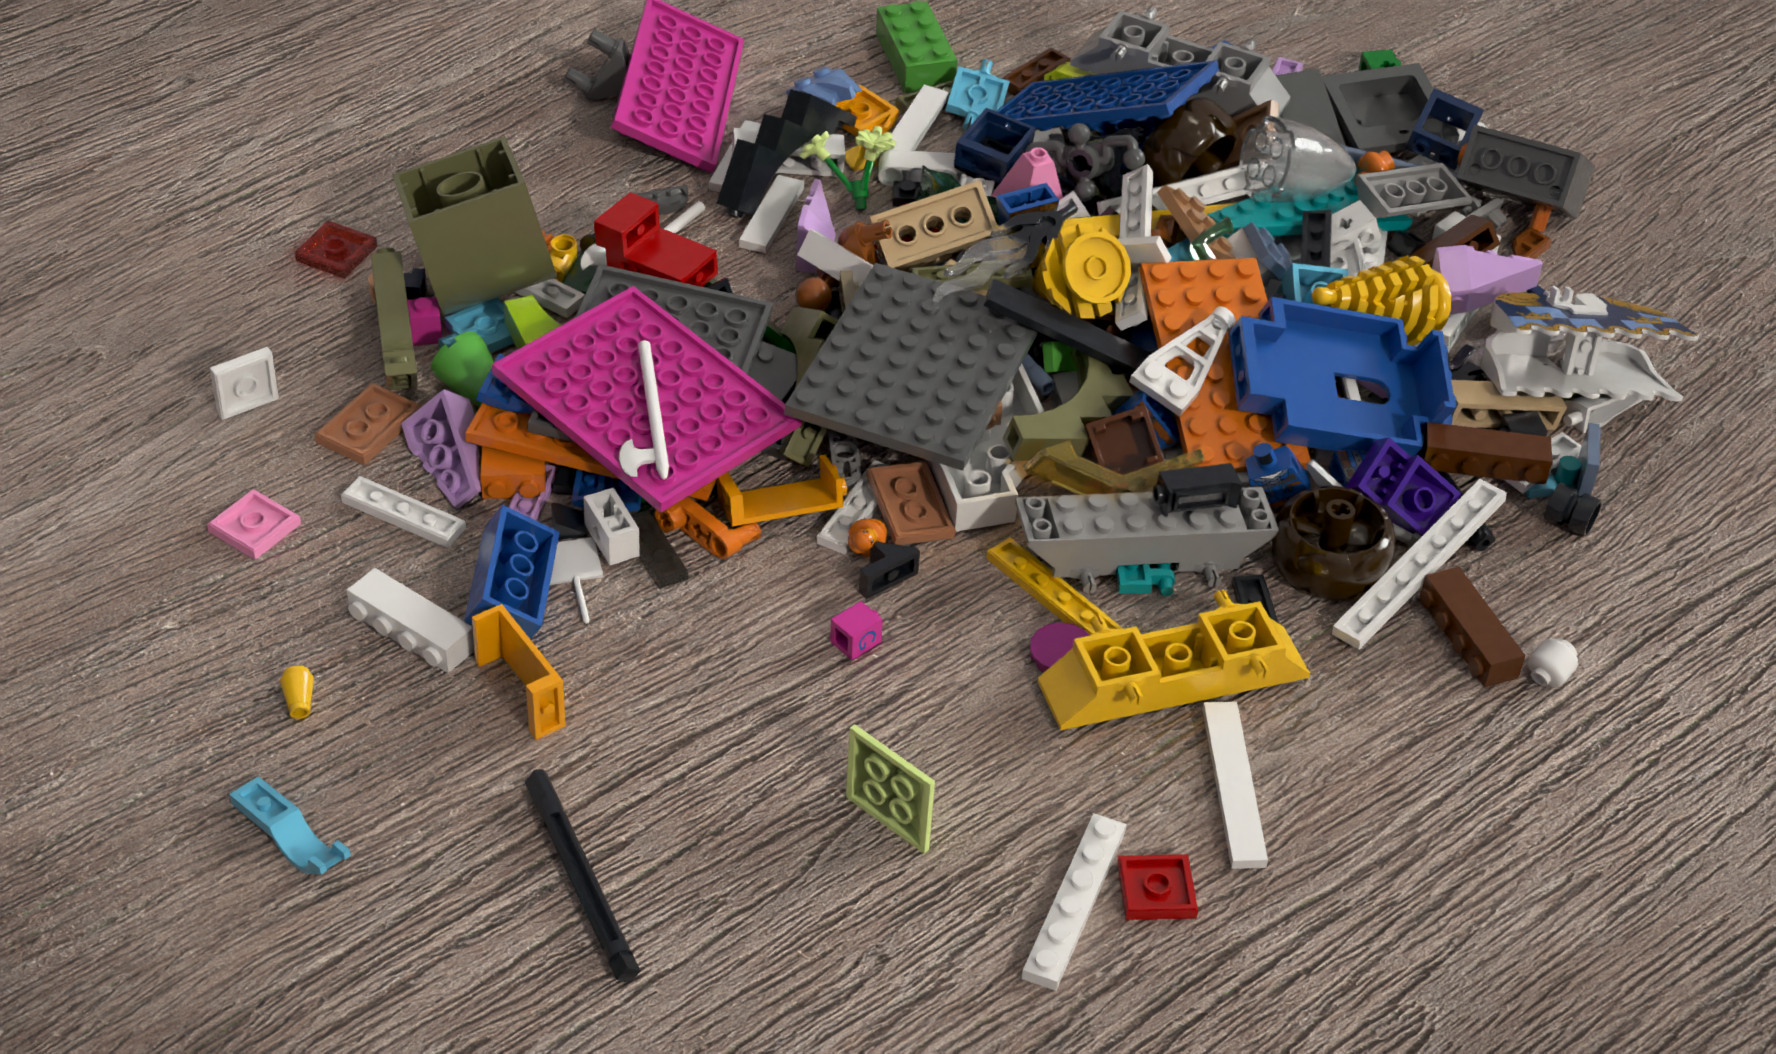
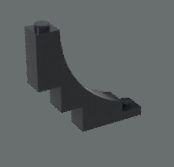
M790 89L782 117L764 114L755 143L737 139L717 204L726 207L725 213L739 218H742L743 213L753 216L772 177L793 152L811 141L817 134L821 136L826 131L829 135L835 134L836 128L842 129L843 125L854 127L857 116L812 94Z

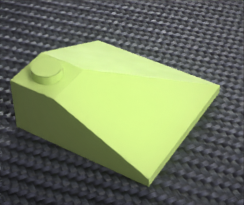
M854 724L850 727L846 798L925 854L929 850L935 781Z

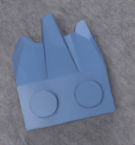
M828 66L813 71L814 75L810 78L804 77L794 82L795 86L790 88L812 94L834 106L839 101L853 99L856 96L855 93L862 91L842 69H829ZM790 89L786 90L787 97L789 95Z

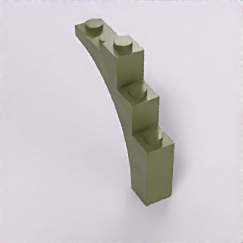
M1074 348L1071 355L1077 369V394L1067 403L1053 410L1034 415L1012 417L1003 436V441L1012 461H1079L1090 441L1085 425L1112 416V413L1133 396V391L1129 387L1124 375L1112 374L1108 364Z

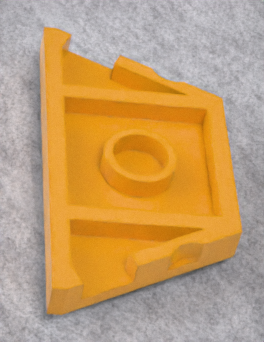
M859 85L862 91L855 93L856 96L853 99L839 101L835 105L857 116L854 127L843 125V129L855 137L858 136V131H863L864 129L872 132L874 126L882 128L881 134L885 132L890 133L899 117L898 108L862 85Z

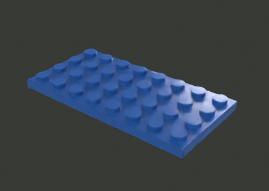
M1217 60L1031 82L996 112L1026 123L1036 129L1039 128V131H1047L1057 126L1068 129L1077 123L1094 126L1104 121H1108L1109 124H1116L1124 119L1141 121L1151 116H1156L1157 119H1164L1173 115V111L1177 107L1184 105L1190 96L1198 93V89L1202 85L1211 81L1210 78L1219 71Z

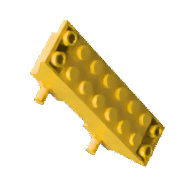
M1219 590L1213 596L1219 608L1214 611L1199 613L1197 623L1140 634L1137 626L1125 629H1110L1102 615L1098 614V618L1094 615L1090 619V624L1093 626L1095 633L1090 636L1074 639L1073 648L1038 677V684L1061 731L1307 679L1310 677V672L1285 628L1269 618L1260 601L1249 604H1234L1231 602L1226 590H1222V592Z

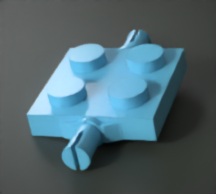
M988 59L982 60L980 70L958 67L945 111L966 117L963 124L965 131L968 124L971 126L985 108L997 111L1003 106L1010 81L998 78L990 73L993 66L991 60H989L987 67Z
M498 298L445 317V326L452 334L438 339L440 347H443L445 344L450 347L457 342L454 339L457 335L466 332H476L483 338L490 353L515 343L505 325L504 304Z

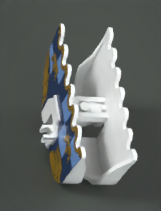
M1551 286V290L1545 291L1543 294L1504 293L1495 298L1490 322L1491 326L1496 328L1497 331L1486 339L1481 369L1494 383L1501 395L1516 396L1517 391H1523L1534 397H1543L1545 392H1551L1559 397L1571 398L1573 393H1579L1587 398L1598 399L1600 393L1620 400L1626 399L1627 395L1630 394L1643 400H1653L1654 396L1658 395L1670 401H1682L1683 396L1676 392L1655 371L1645 351L1630 344L1602 339L1603 337L1613 338L1615 333H1620L1634 339H1640L1643 334H1648L1661 340H1668L1670 335H1675L1689 341L1698 340L1699 335L1669 315L1646 306L1613 298L1595 296L1592 293L1577 294L1574 301L1575 304L1573 305L1571 302L1574 291L1570 287L1564 288L1563 296L1560 294V289L1556 286ZM1560 331L1567 332L1565 356L1561 357L1559 364L1561 368H1558L1546 355L1551 336H1557Z

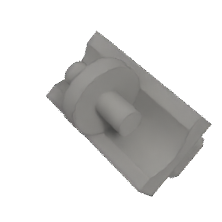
M1471 196L1473 199L1471 204L1460 206L1459 213L1465 217L1472 214L1490 219L1495 231L1501 229L1508 220L1499 210L1504 203L1499 196L1484 206L1481 199Z

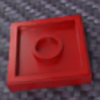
M1188 854L1118 856L1117 869L1125 920L1197 919L1198 906Z

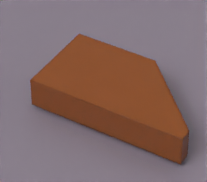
M1528 227L1513 239L1511 248L1514 255L1536 259L1550 248L1552 239Z

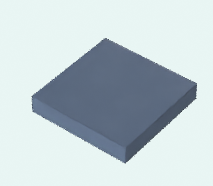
M1588 423L1578 456L1581 468L1575 488L1579 496L1584 493L1591 495L1600 467V424Z

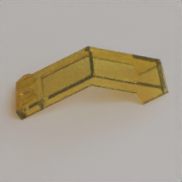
M1068 440L1040 450L1023 465L1026 473L1077 495L1133 493L1152 488L1156 485L1159 471L1197 467L1205 461L1201 449L1129 474L1121 475L1077 456L1071 441Z

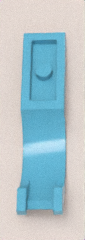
M259 776L229 794L232 805L270 835L285 858L301 872L322 875L331 866L351 856L349 848L339 840L332 844V848L321 842L311 831L299 808Z

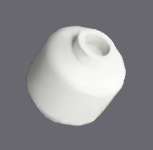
M1561 638L1544 640L1528 660L1532 679L1541 686H1562L1578 667L1577 651L1573 645Z

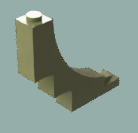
M381 248L376 250L377 253L371 254L386 389L417 388V366L409 320L401 251L395 252L394 248Z
M793 306L781 333L791 339L796 350L797 387L839 320L821 310ZM802 420L801 427L786 436L779 454L809 468L828 428Z

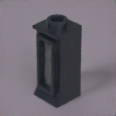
M1232 463L1159 471L1157 484L1153 486L1152 494L1155 504H1159L1164 516L1168 517V514L1172 512L1222 506L1237 508L1243 484Z

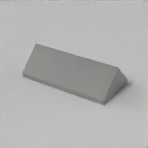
M1443 163L1360 174L1356 178L1358 201L1360 200L1375 218L1462 206L1473 202L1472 197Z

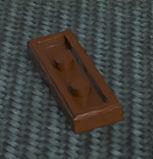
M1050 48L1001 79L1010 81L1007 92L1015 96L1031 82L1044 81L1046 73L1053 71L1066 62H1071V58Z

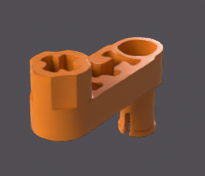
M688 496L661 513L657 509L655 511V518L662 531L668 533L679 528L712 555L720 559H726L741 551L742 546L761 538V529L757 523L744 524L734 530L728 529L725 524Z

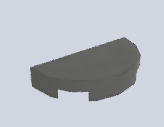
M677 186L637 193L636 195L658 203L659 215L670 214L679 211L686 205L688 201V186Z

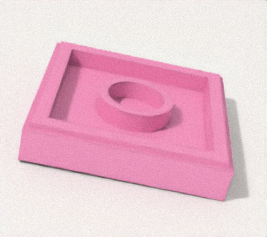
M252 489L210 521L207 527L209 533L256 560L301 525L299 515Z

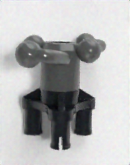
M1077 123L1070 128L1068 133L1071 146H1065L1058 140L1030 143L1025 152H1029L1036 147L1043 148L1047 152L1055 151L1059 166L1068 169L1069 173L1079 180V183L1075 186V194L1080 201L1089 202L1096 196V185L1103 194H1107L1108 187L1117 185L1119 188L1122 187L1123 175L1127 174L1126 171L1120 170L1122 163L1131 170L1138 169L1144 165L1145 155L1138 145L1145 142L1146 132L1140 134L1144 129L1134 127L1132 129L1124 128L1111 135L1102 136L1099 131H1090L1085 124ZM1095 178L1096 185L1090 179Z

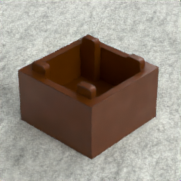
M1146 405L1085 425L1090 438L1089 446L1103 488L1162 470L1166 465Z

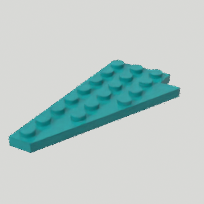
M1345 161L1308 175L1307 179L1282 185L1212 212L1207 216H1210L1218 224V233L1226 238H1229L1251 222L1259 229L1265 227L1272 236L1302 235L1303 211L1332 210V214L1358 201L1355 177L1362 171L1357 169V166L1353 163ZM1405 214L1376 218L1378 228L1382 231L1409 230L1413 219Z

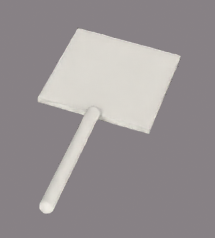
M593 537L558 542L550 585L574 582L582 619L585 624H588L590 619L580 581L604 577L595 540Z

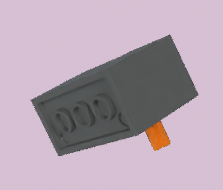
M1474 124L1468 143L1463 145L1461 152H1459L1457 163L1460 168L1456 178L1471 189L1535 207L1528 227L1537 232L1544 233L1551 212L1578 219L1595 165L1582 153Z

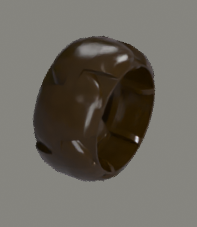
M1196 97L1186 101L1184 105L1177 107L1173 111V115L1164 118L1149 135L1141 151L1145 155L1144 165L1148 164L1153 171V188L1225 169L1223 164L1231 154L1237 140V128L1232 117L1216 102L1205 97Z
M1323 486L1319 489L1299 492L1284 504L1275 521L1279 532L1271 541L1272 555L1278 571L1291 585L1301 588L1317 598L1327 600L1353 598L1362 591L1367 592L1391 567L1396 541L1392 520L1377 502L1373 503L1356 490L1340 486ZM1311 534L1320 536L1319 546L1322 549L1308 543L1301 535ZM1348 544L1363 546L1366 549L1365 551L1361 550L1352 554L1343 553L1347 549Z

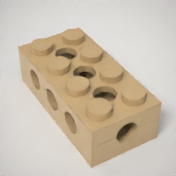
M980 180L870 216V224L888 220L890 225L885 228H892V237L890 239L875 241L883 264L912 273L911 268L930 267L954 259L962 249L966 250L967 254L990 247L995 228L998 226ZM962 218L966 219L968 222L959 223L956 220ZM938 228L941 231L933 233L929 231V229ZM911 237L913 240L910 242L902 241L901 238Z

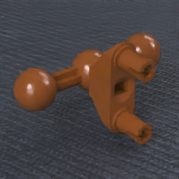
M888 220L868 225L859 221L843 229L837 243L874 266L875 263L881 264L873 241L890 239L892 237V228H885L890 225ZM817 268L818 277H809L801 281L797 286L795 298L799 307L825 311L830 306L833 297L831 287H839L840 281Z

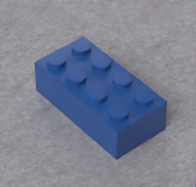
M502 504L483 530L464 622L472 625V616L502 604L527 636L532 639L542 627L560 532Z

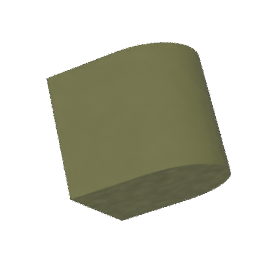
M505 136L392 174L409 226L443 316L557 277L526 183Z

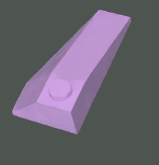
M814 179L809 196L806 198V204L803 205L797 225V254L810 229L818 231L835 242V231L819 179ZM797 255L796 271L817 273L816 266Z
M1459 245L1437 247L1432 269L1441 273L1448 282L1451 293L1450 314L1465 313L1495 302V298L1501 294L1520 293L1536 287L1543 263L1537 259L1517 255L1506 257L1497 255L1496 251L1487 250L1486 252L1474 250L1472 246Z
M443 389L402 422L401 425L410 451L421 459L424 463L422 465L424 469L432 473L437 480L438 487L452 505L460 508L481 491L479 445L466 442L465 432L475 414L470 399Z

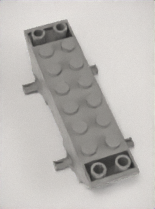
M1151 7L1147 8L1143 15L1130 14L1120 10L1108 26L1089 37L1070 62L1071 66L1080 68L1083 71L1104 74L1217 60L1219 71L1210 78L1211 81L1202 85L1198 89V93L1190 96L1186 101L1196 97H1205L1216 102L1231 117H1234L1272 99L1279 103L1278 118L1290 102V95L1269 67L1271 57L1253 51L1257 46V42L1254 39L1252 41L1251 38L1247 39L1243 46H1234L1219 42L1215 49L1170 36V26L1153 20L1157 15V11L1154 8L1151 10Z
M1262 487L1242 488L1237 508L1222 506L1172 512L1168 514V517L1164 516L1159 504H1155L1152 492L1016 497L1015 499L1028 547L1049 563L1053 578L1071 577L1080 579L1083 591L1087 594L1089 590L1090 593L1097 590V585L1094 581L1095 577L1116 575L1117 567L1120 565L1175 563L1177 572L1195 571L1204 573L1209 587H1213V584L1214 587H1217L1221 584L1219 571L1239 569L1243 558L1276 537L1279 532Z

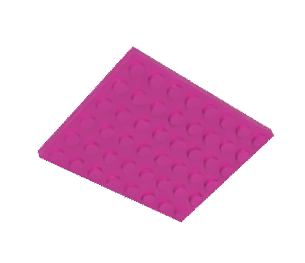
M634 286L492 364V374L660 513L801 427L802 423L800 419L784 415L785 403ZM644 340L648 341L651 346L669 462L668 475L665 480L659 475L656 463L641 465L637 469L638 477H631L624 472L619 462L621 446L630 439L633 440V445L637 449L653 448L638 343Z

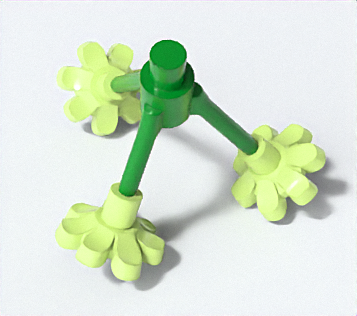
M874 126L872 132L868 129L858 131L855 143L866 148L864 156L866 163L862 179L852 182L846 178L829 158L831 155L824 148L827 139L830 137L827 131L821 136L819 134L811 139L812 144L809 143L802 147L803 152L799 156L805 159L810 155H817L822 162L825 161L845 185L848 192L852 194L856 210H866V199L869 198L868 182L875 159L879 157V154L881 155L883 152L893 149L896 141L891 140L893 135L889 132L881 134L882 128L880 126Z

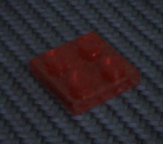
M327 220L295 251V258L300 263L345 279L377 248V238Z

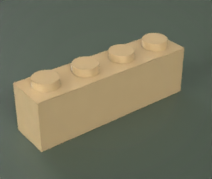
M1451 380L1453 393L1456 397V408L1451 413L1452 425L1497 428L1500 426L1503 414L1537 411L1546 429L1556 430L1567 408L1563 399L1551 392H1545L1543 397H1534L1523 391H1517L1516 396H1503L1492 381Z

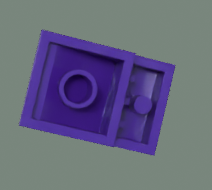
M1389 437L1374 441L1345 487L1358 491L1373 503L1377 502L1387 512L1392 523L1412 534L1416 532L1421 536L1462 495L1420 456L1411 457Z

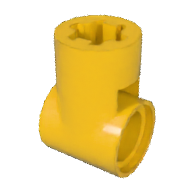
M567 234L555 236L551 240L550 256L557 276L553 279L561 283L578 258L577 241L573 236Z

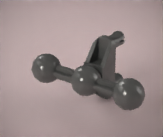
M594 28L586 44L607 54L606 60L597 74L592 77L570 66L563 78V82L584 92L583 95L589 100H600L611 96L619 97L630 58L627 43L621 38L615 40Z

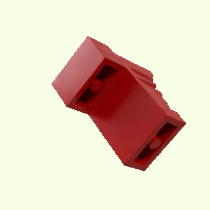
M629 192L594 220L596 245L605 249L607 266L700 287L705 286L718 275L717 250L661 228L658 203Z

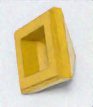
M857 145L845 151V161L853 171H858L865 167L866 159L864 156L866 148L864 146ZM875 159L873 166L878 165L877 159Z

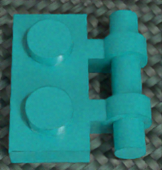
M1171 563L1154 564L1157 568H1150L1149 564L1118 566L1116 577L1119 594H1151L1152 584H1157L1161 589V594L1164 596L1173 594L1175 576L1174 572L1170 570Z

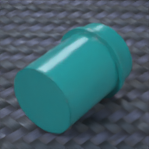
M1563 456L1560 458L1557 471L1554 474L1557 484L1562 482L1571 487H1576V481L1581 468L1579 459L1573 456Z

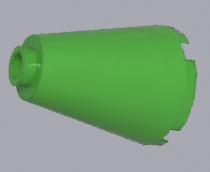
M466 332L454 337L457 342L452 346L448 347L445 344L440 348L433 358L431 370L439 381L459 395L470 399L472 404L480 408L482 402L477 401L476 398L495 361L483 338L476 332Z

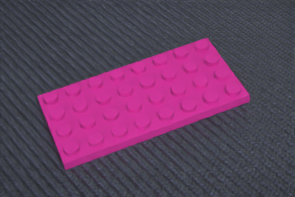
M646 0L610 128L623 135L637 139L647 146L668 153L674 158H679L699 169L712 173L718 161L744 39L661 0Z

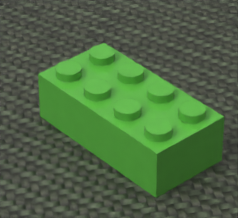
M927 1L877 7L876 35L905 93L919 91L923 85L932 87L955 79L958 60Z

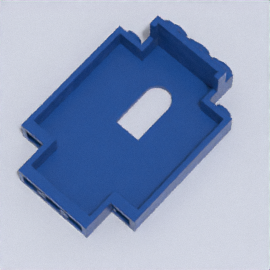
M1271 297L1258 313L1259 319L1241 316L1228 333L1237 409L1272 415L1275 442L1331 451L1339 449L1369 450L1375 440L1389 437L1412 457L1423 448V436L1427 422L1452 425L1451 413L1456 408V397L1452 388V372L1449 370L1448 348L1445 345L1443 331L1431 330L1418 346L1407 345V334L1404 331L1402 319ZM1335 376L1379 384L1386 391L1387 403L1375 404L1337 397Z

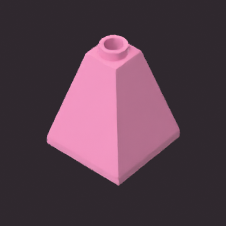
M1036 147L1029 152L1022 153L991 195L990 200L996 208L997 195L1043 183L1049 185L1059 200L1063 198L1055 164L1048 155V152L1043 148Z

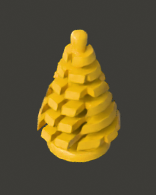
M1078 223L1075 227V232L1072 224L1060 230L1057 234L1058 238H1052L1043 258L1041 257L1039 267L1035 270L1033 287L1031 288L1040 297L1048 299L1050 303L1055 304L1061 310L1064 309L1070 315L1076 314L1079 318H1095V312L1096 316L1102 317L1113 311L1112 300H1115L1118 304L1121 302L1131 276L1130 258L1120 241L1110 235L1102 226L1099 231H1094L1092 223Z
M1407 255L1393 262L1391 260L1380 266H1373L1367 270L1359 271L1357 276L1349 275L1342 277L1341 280L1330 282L1326 287H1317L1312 292V301L1316 305L1402 319L1404 331L1407 334V345L1413 346L1422 342L1431 330L1441 331L1446 325L1451 311V293L1448 282L1441 273L1431 269L1429 264L1423 265L1425 260L1417 256L1408 257Z

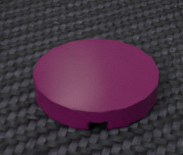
M1060 622L1047 624L1038 629L1032 636L1029 656L1036 663V667L1044 673L1073 648L1074 639L1090 635L1084 629L1073 624Z

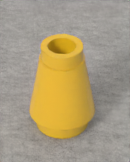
M291 666L283 671L279 683L290 716L295 719H302L308 717L311 713L314 677L310 674L309 669L304 666Z

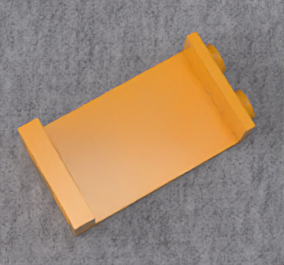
M825 454L819 455V479L742 492L738 489L729 472L718 477L716 481L718 503L732 526L843 508V496L847 495V485L843 476L840 477L836 465H832Z
M500 604L472 616L476 664L478 667H481L503 657L525 684L529 732L535 740L565 727L563 679L506 608Z

